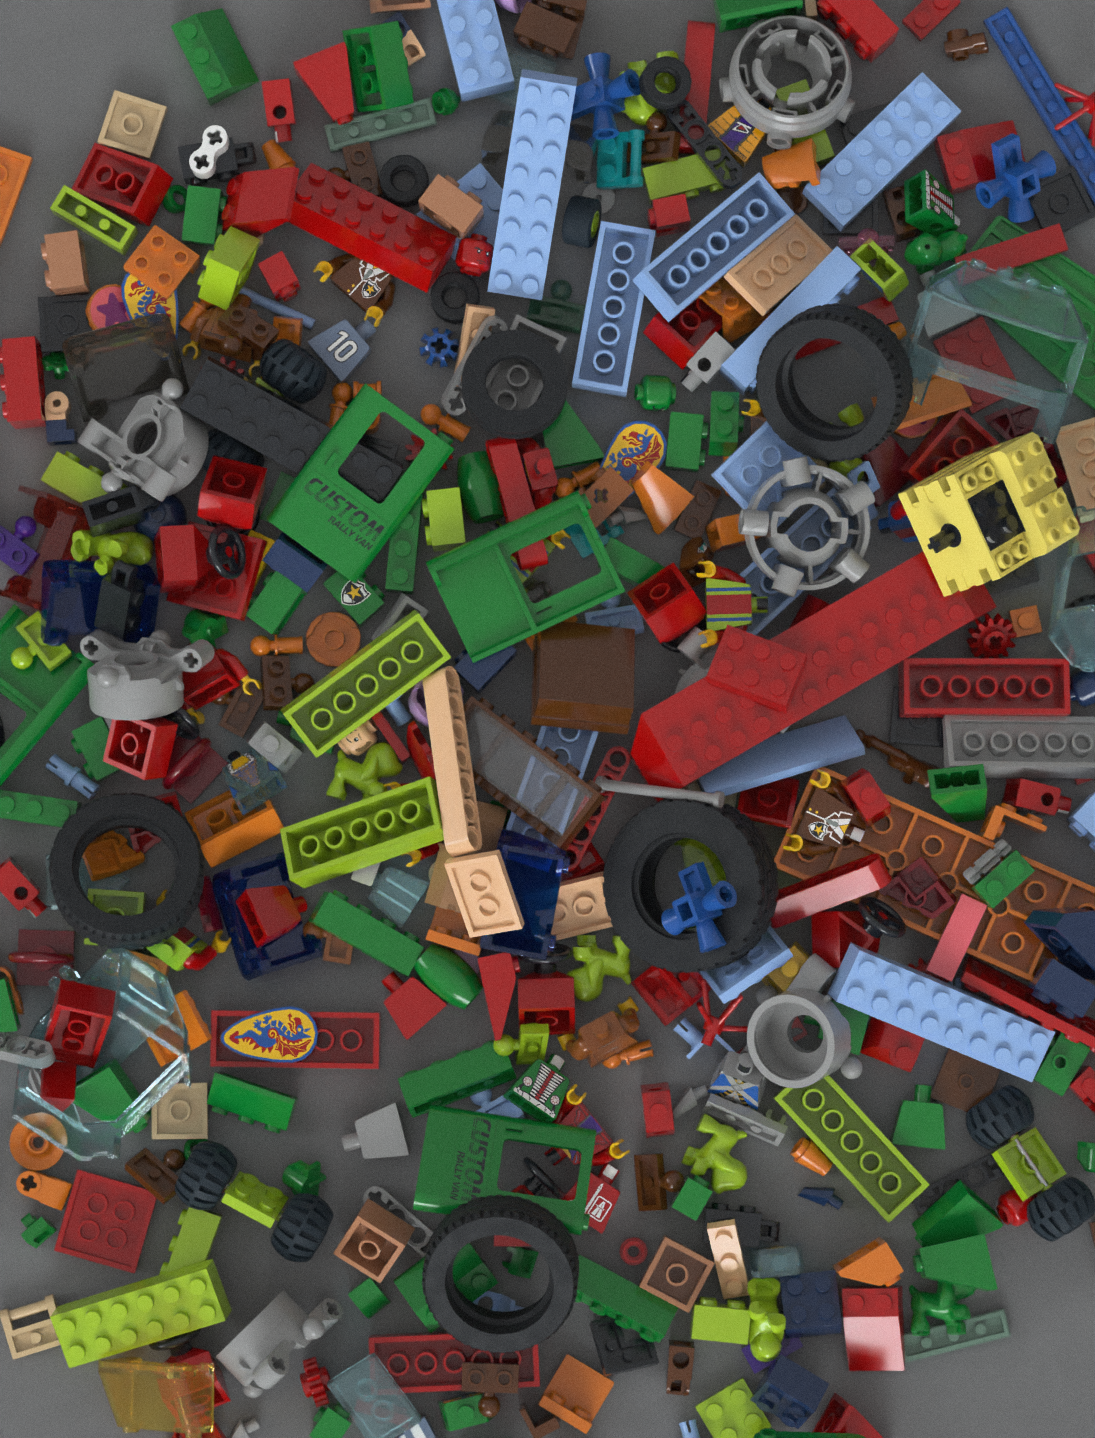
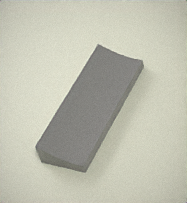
M944 715L942 719L944 768L983 764L986 778L1095 779V717Z

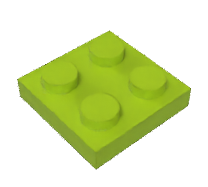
M743 1377L695 1405L713 1438H753L760 1430L772 1427L764 1412L757 1407L756 1403L750 1400L753 1394Z

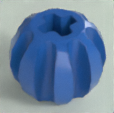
M439 327L432 328L433 336L429 337L424 333L420 339L421 342L427 344L425 347H419L420 356L429 355L430 357L425 363L433 367L435 361L440 362V368L447 367L446 359L450 358L454 362L457 359L458 353L453 352L452 349L459 348V340H450L449 338L454 332L447 328L444 334L439 333ZM438 342H442L444 348H446L442 349L441 353H436L433 347L437 346Z

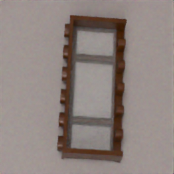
M471 696L464 705L474 783L566 853L570 843L603 800L605 801L606 798L600 794L602 788L591 779L587 782L580 779L578 776L581 772L567 762L565 766L557 761L559 755L549 747L545 746L543 750L535 744L538 739L524 729L522 733L518 732L513 728L516 723L504 713L501 717L493 713L492 710L495 707L483 697L478 701Z

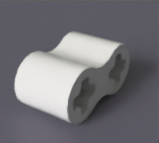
M211 125L206 128L203 133L201 147L190 156L189 165L194 175L200 179L212 177L216 170L218 157L229 148L228 135L221 126ZM220 135L222 142H216L212 145L210 138H217ZM206 159L209 166H202L199 169L197 162H203Z

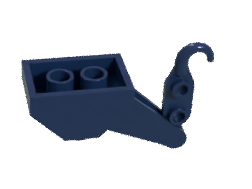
M1069 907L1033 910L1024 922L1027 927L1064 966L1084 979L1095 980V910Z

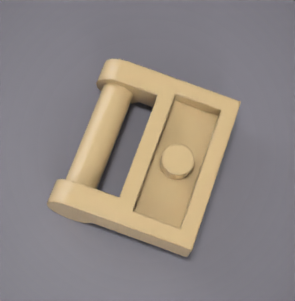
M54 1294L45 1296L44 1300L13 1310L8 1308L0 1310V1319L13 1360L60 1345L50 1318L14 1329L12 1321L47 1310L49 1316H51L57 1308Z

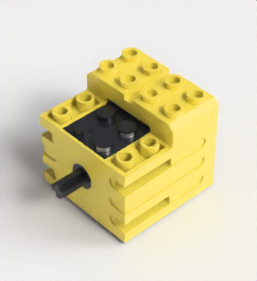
M1034 432L964 456L898 494L944 597L958 590L961 592L974 585L985 584L991 579L992 581L1000 579L1031 559L1047 554L1078 535L1080 529L1078 521L1073 514L1062 487L1057 488L1054 482V478L1057 477L1039 435Z

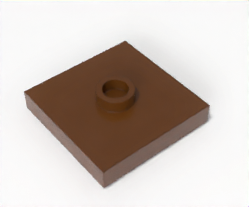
M948 1048L933 1085L931 1098L968 1112L973 1106L992 1093L1001 1070Z

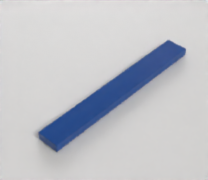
M1006 7L985 19L983 23L1070 167L1074 166L1091 203L1095 207V151L1076 119L1058 131L1054 129L1057 124L1072 115L1058 89L1054 86L1052 79L1009 8Z

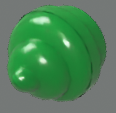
M441 88L432 96L434 111L444 116L453 114L461 102L459 95L449 88Z

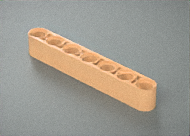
M446 666L431 672L423 678V689L444 842L447 852L455 858L480 850L482 847V834L460 679L457 671L452 666Z

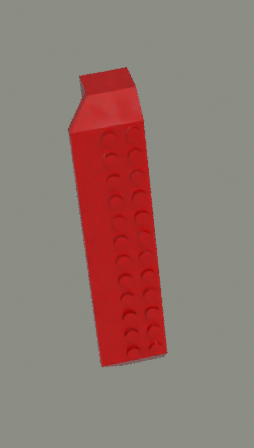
M924 551L770 639L772 642L807 654V664L787 713L708 684L707 677H704L641 713L630 758L646 785L682 789L937 640L981 618L997 606L984 584L974 585L961 592L958 590L944 597ZM653 797V798L655 799L656 803L662 802V801H664V800L666 799V798Z

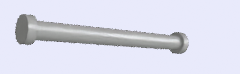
M597 776L595 783L602 788L600 793L606 790L666 799H688L690 802L697 800L712 804L717 808H722L725 802V794L721 791L707 793L608 780L605 776Z

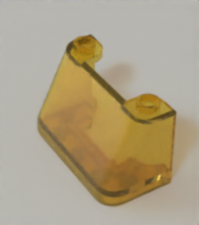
M134 1356L98 1360V1373L116 1425L123 1427V1432L135 1433L139 1432L140 1429L185 1433V1438H202V1433L214 1432V1363L200 1362V1364L190 1365L186 1362L142 1361L141 1357Z

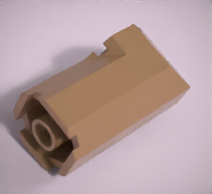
M477 800L482 847L480 850L462 856L497 850L508 808ZM443 840L441 843L437 842L439 852L425 903L461 913L444 865L447 859L454 857L450 856L447 852Z

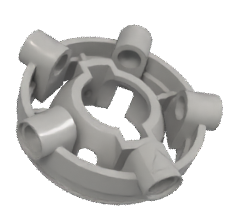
M783 15L767 20L762 19L753 23L747 29V33L733 53L728 77L719 79L721 101L723 103L733 102L738 112L748 123L768 134L767 145L779 150L789 149L792 144V138L806 137L818 133L830 126L836 119L846 123L856 104L855 100L849 98L852 71L844 40L838 33L829 29L824 24L803 16ZM797 33L810 36L807 46L799 45L796 42ZM753 43L757 52L756 59L752 63L751 72L757 91L750 95L747 65L739 64V60L744 50ZM781 53L786 61L796 62L804 66L812 77L811 90L803 93H790L788 102L775 97L777 88L766 78L769 70L772 68L770 58ZM842 66L844 82L836 80L826 98L824 108L817 111L820 98L827 91V84L831 79L832 69ZM760 99L765 100L773 106L772 111L763 107L757 101Z
M807 456L782 461L784 470L768 478L754 493L747 509H741L738 531L739 534H744L746 546L753 561L766 576L774 581L772 589L790 597H795L797 590L827 588L839 583L846 577L852 583H855L865 574L870 566L863 557L870 538V517L867 507L875 502L872 491L864 481L854 485L849 479L835 470L823 466L808 465ZM822 478L832 483L839 490L834 495L845 514L853 516L854 530L848 529V518H842L840 509L827 494L819 490ZM778 481H780L781 487L812 481V488L801 487L784 491L782 493L784 498L781 501L771 502L766 511L757 510L763 495ZM801 505H817L827 512L829 521L832 522L831 537L818 550L809 552L800 550L791 543L788 534L777 533L778 518L789 517L794 509ZM853 534L851 547L843 548L829 564L828 567L832 572L822 578L813 580L812 567L823 564L835 554L840 544H846L847 536ZM754 536H763L767 548H775L779 552L776 559L785 565L774 564L773 569H771L762 559ZM791 567L804 568L805 572L802 573ZM803 575H805V582H801Z

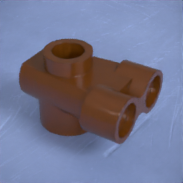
M961 28L946 33L947 41L944 42L947 58H953V61L967 60L971 54L989 53L988 42L984 32L969 36L968 30Z

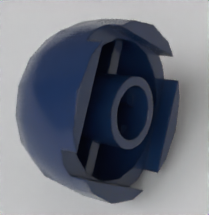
M172 494L166 496L163 502L160 501V506L156 510L144 513L146 521L135 524L133 527L136 533L149 537L154 544V538L160 526L186 525L187 511L182 501Z

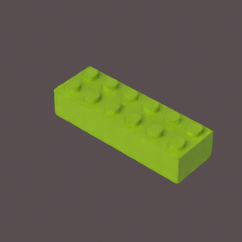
M413 610L283 707L281 711L314 756L318 758L449 660L451 656L420 614Z
M429 776L281 828L280 833L289 880L302 888H307L443 841L444 835L436 780Z
M829 1075L806 1087H783L772 1097L888 1223L930 1185Z
M212 1258L57 1306L50 1319L68 1367L72 1368L226 1321L232 1309Z

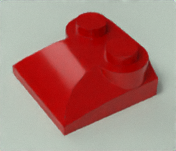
M784 778L741 791L737 809L752 821L791 829L800 780Z
M871 1017L863 1038L860 1053L911 1073L925 1038Z

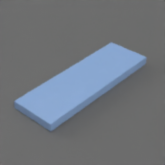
M846 715L769 737L697 779L696 782L702 792L715 793L716 791H721L727 796L865 754V748Z

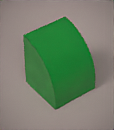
M368 1277L348 1293L351 1300L368 1319L391 1303L378 1283L371 1277Z

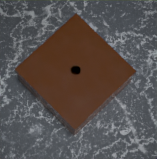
M562 621L538 632L533 642L531 725L628 734L630 719L634 710L635 629Z

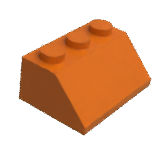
M940 369L929 373L930 378L920 381L919 377L913 378L912 400L909 403V410L895 431L972 406L971 400L956 373ZM877 396L871 397L874 408L876 406Z
M262 781L255 785V787H250V784L246 783L234 787L239 791L235 798L231 790H228L185 812L189 824H191L193 831L199 839L202 853L211 868L280 833V829L284 828ZM238 803H242L248 808L244 815Z
M880 1237L832 1266L841 1277L877 1286L884 1284L886 1287L901 1279L899 1274L904 1272L886 1241Z

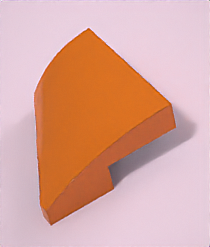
M812 138L792 145L789 149L779 150L762 157L765 178L773 189H780L786 186L790 188L798 187L802 181H810L812 186L820 184L821 170L816 163V145Z
M649 461L645 462L630 482L641 501L643 511L648 516L652 530L658 535L680 515L694 498L690 492Z
M112 830L92 841L82 857L91 880L96 881L122 873L143 863L145 860L144 854L141 851L137 854L127 845L128 840L124 836Z

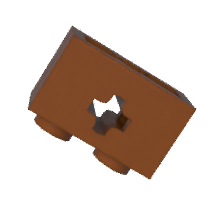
M611 466L607 470L601 467L591 477L594 483L588 489L582 486L578 490L580 495L586 494L592 509H589L588 513L595 529L634 491ZM596 489L600 491L606 489L608 491L605 495L608 500L605 503L602 501L596 503L593 500L596 497L594 493Z

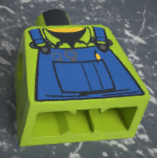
M871 238L850 256L861 268L860 272L863 277L889 302L909 285L905 271ZM876 259V263L872 267L869 261Z

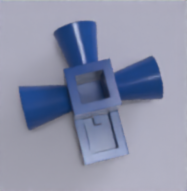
M601 52L589 54L584 58L590 81L576 87L571 121L589 113L594 114L592 137L597 140H608L619 135L614 114L625 110L624 98L641 94L639 88L640 77L634 70L628 69L616 79H610L611 56Z
M1012 133L991 144L996 179L978 183L975 191L979 202L985 208H992L1004 196L1008 197L1007 219L1014 223L1029 221L1035 216L1029 197L1041 191L1039 179L1053 176L1056 173V164L1053 157L1044 150L1037 153L1028 162H1024L1022 159L1020 137Z
M704 862L695 863L678 872L686 895L671 902L673 908L664 910L661 920L665 930L672 935H679L686 928L696 926L700 953H705L727 944L713 919L723 915L721 909L731 908L736 904L737 894L734 887L727 881H719L713 887Z

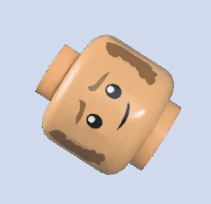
M370 718L340 740L338 745L347 755L360 756L377 742L375 731L378 730V727Z

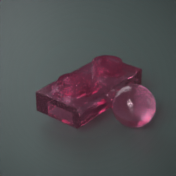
M865 228L859 232L857 237H839L837 246L850 257L862 244H868L867 249L872 250L869 243L874 241L888 254V251H893L895 247L894 235L879 236L874 229Z

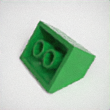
M713 0L719 33L748 28L753 23L762 19L767 20L783 15L800 16L803 7L802 0Z
M222 8L194 14L171 26L210 106L259 82Z
M398 21L342 30L347 47L348 64L358 112L385 110L414 103L413 87L410 83L407 69L408 60L404 54L402 43L403 34L399 28Z
M219 1071L214 1074L207 1104L213 1106L211 1110L213 1112L227 1116L229 1111L238 1114V1120L254 1125L256 1120L265 1123L264 1129L280 1134L281 1129L288 1130L298 1098Z
M471 1243L466 1244L459 1250L453 1264L454 1283L459 1291L468 1300L473 1302L499 1282ZM424 1256L393 1281L415 1314L432 1333L440 1325L434 1319L433 1313L430 1312L423 1293L422 1273L425 1261Z

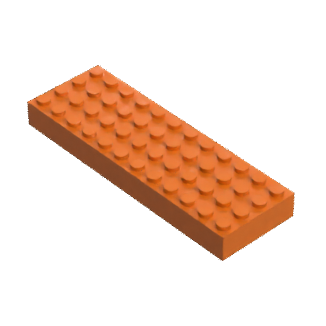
M826 767L818 768L828 773L830 778L837 784L847 778ZM817 769L812 770L794 810L791 829H786L773 858L777 870L803 881L870 854L878 853L893 878L923 855L957 898L952 906L936 918L931 919L921 914L919 910L908 908L902 905V902L888 895L883 896L878 890L848 902L858 906L859 900L863 897L877 898L892 907L901 916L907 928L938 942L961 894L985 904L971 889L974 885L965 879L963 872L970 866L973 868L975 866L974 862L990 848L993 850L995 848L993 845L996 843L886 794L884 795L891 805V813L868 828L852 805V810L855 811L851 823L865 829L859 845L844 838L840 848H834L828 854L814 856L783 849V845L790 846L792 844L791 837L786 836V834L796 833L812 794L817 787L810 783V779L819 781L821 778V774L816 771ZM1021 855L1035 871L994 908L989 909L988 906L986 907L965 954L1031 983L1046 958H1053L1059 963L1061 962L1024 922L1033 910L1064 907L1095 910V887Z

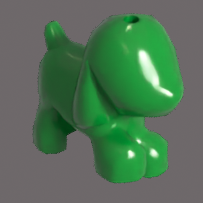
M953 230L936 236L925 232L907 243L904 258L908 263L915 266L916 272L919 275L934 270L935 266L941 265L942 262L951 260V262L955 263V257L966 254L965 246L968 235Z
M937 1281V1291L933 1293L919 1291L913 1285H910L909 1292L912 1296L911 1310L913 1312L911 1320L912 1335H930V1325L926 1316L944 1320L946 1331L949 1335L966 1334V1325L962 1320L970 1319L971 1313L966 1304H958V1301L973 1295L976 1289Z

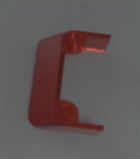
M20 485L18 491L37 499L33 510L34 519L37 523L45 526L36 550L40 556L29 569L27 578L20 575L12 576L8 580L4 591L0 590V597L63 619L68 617L73 611L92 558L90 556L87 560L78 562L71 553L73 533L78 530L90 531L84 509L49 493Z

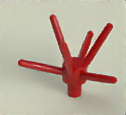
M1055 83L1054 86L1076 96L1065 97V102H1083V107L1057 124L1054 129L1056 131L1060 130L1087 112L1093 115L1087 137L1092 139L1091 144L1095 147V92L1086 95L1068 86Z
M702 979L704 1007L700 1002L696 1003L705 1020L702 1028L706 1029L701 1043L711 1047L716 1034L721 1035L722 1031L747 1032L748 1026L725 1025V1020L743 1000V995L740 993L737 998L733 999L718 1018L711 1015L707 981Z

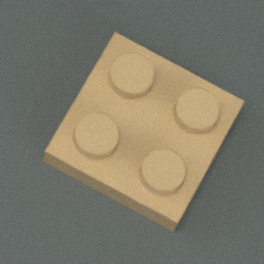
M114 90L97 142L98 144L151 160L168 108L167 106Z
M151 1083L152 1139H208V1083Z

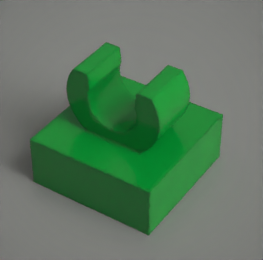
M28 1213L21 1219V1222L27 1228L21 1236L26 1243L34 1248H38L57 1231L55 1226L42 1216L37 1219Z
M519 1246L515 1248L507 1247L506 1251L513 1253L510 1263L502 1262V1265L508 1268L507 1273L530 1279L539 1252Z

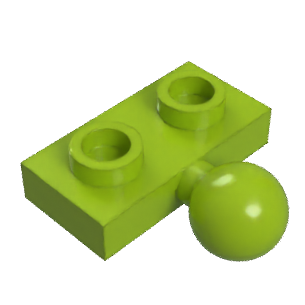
M39 611L16 627L17 631L29 645L27 648L18 647L12 652L11 662L16 668H28L33 662V656L37 655L51 672L72 656L71 651Z
M538 1023L521 1024L518 1039H513L508 1034H502L501 1040H494L493 1048L500 1056H508L516 1050V1065L532 1064L537 1059L544 1061L549 1038L548 1024Z

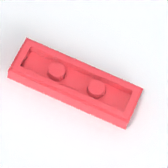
M964 894L960 895L928 963L927 971L952 982L987 905Z

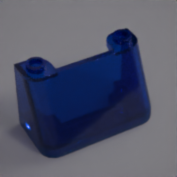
M47 560L43 562L41 595V639L43 643L50 646H61L62 643L68 641L69 635H89L98 629V627L94 626L101 582L107 575H100L94 568L95 561ZM147 564L134 565L138 567L137 578L145 581L143 590L145 599L140 607V625L136 631H132L123 638L124 642L138 643L142 637L150 638L152 632L155 631L161 585L153 569Z
M502 829L497 850H500L525 924L522 929L481 936L479 948L546 960L548 951L553 952L557 935L551 933L562 873L568 874L571 857H566V850L516 831Z
M284 852L230 867L213 876L212 885L228 936L229 938L231 937V945L240 973L245 980L249 981L322 957L320 938L317 939L314 934L307 933L305 937L303 935L302 920L290 932L257 948L235 902L246 889L280 885L286 886L291 897L294 898Z

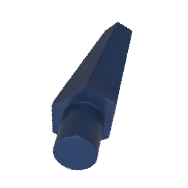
M804 1187L798 1193L800 1197L822 1206L828 1203L837 1210L844 1203V1200L833 1194L835 1188Z

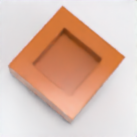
M273 317V326L279 329V336L273 343L281 339H287L301 346L303 318Z
M1037 605L1008 612L1010 622L1013 624L1012 628L1017 633L1014 639L1042 633Z

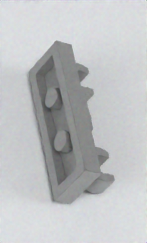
M712 1093L701 1112L777 1147L788 1126L784 1125L786 1122L785 1115H782L780 1121L776 1122L771 1119L773 1111L771 1109L763 1116V1114L756 1112L755 1109L738 1103L735 1104L731 1100L721 1098Z

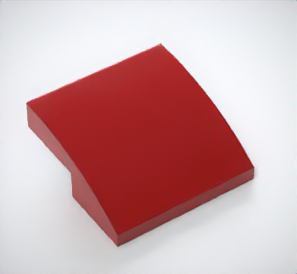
M651 966L631 982L632 986L664 1026L668 1025L703 997L701 985L703 978L698 972L678 973L666 971L665 968L660 969ZM707 984V988H708V992H709V991L711 990V988H710V986Z

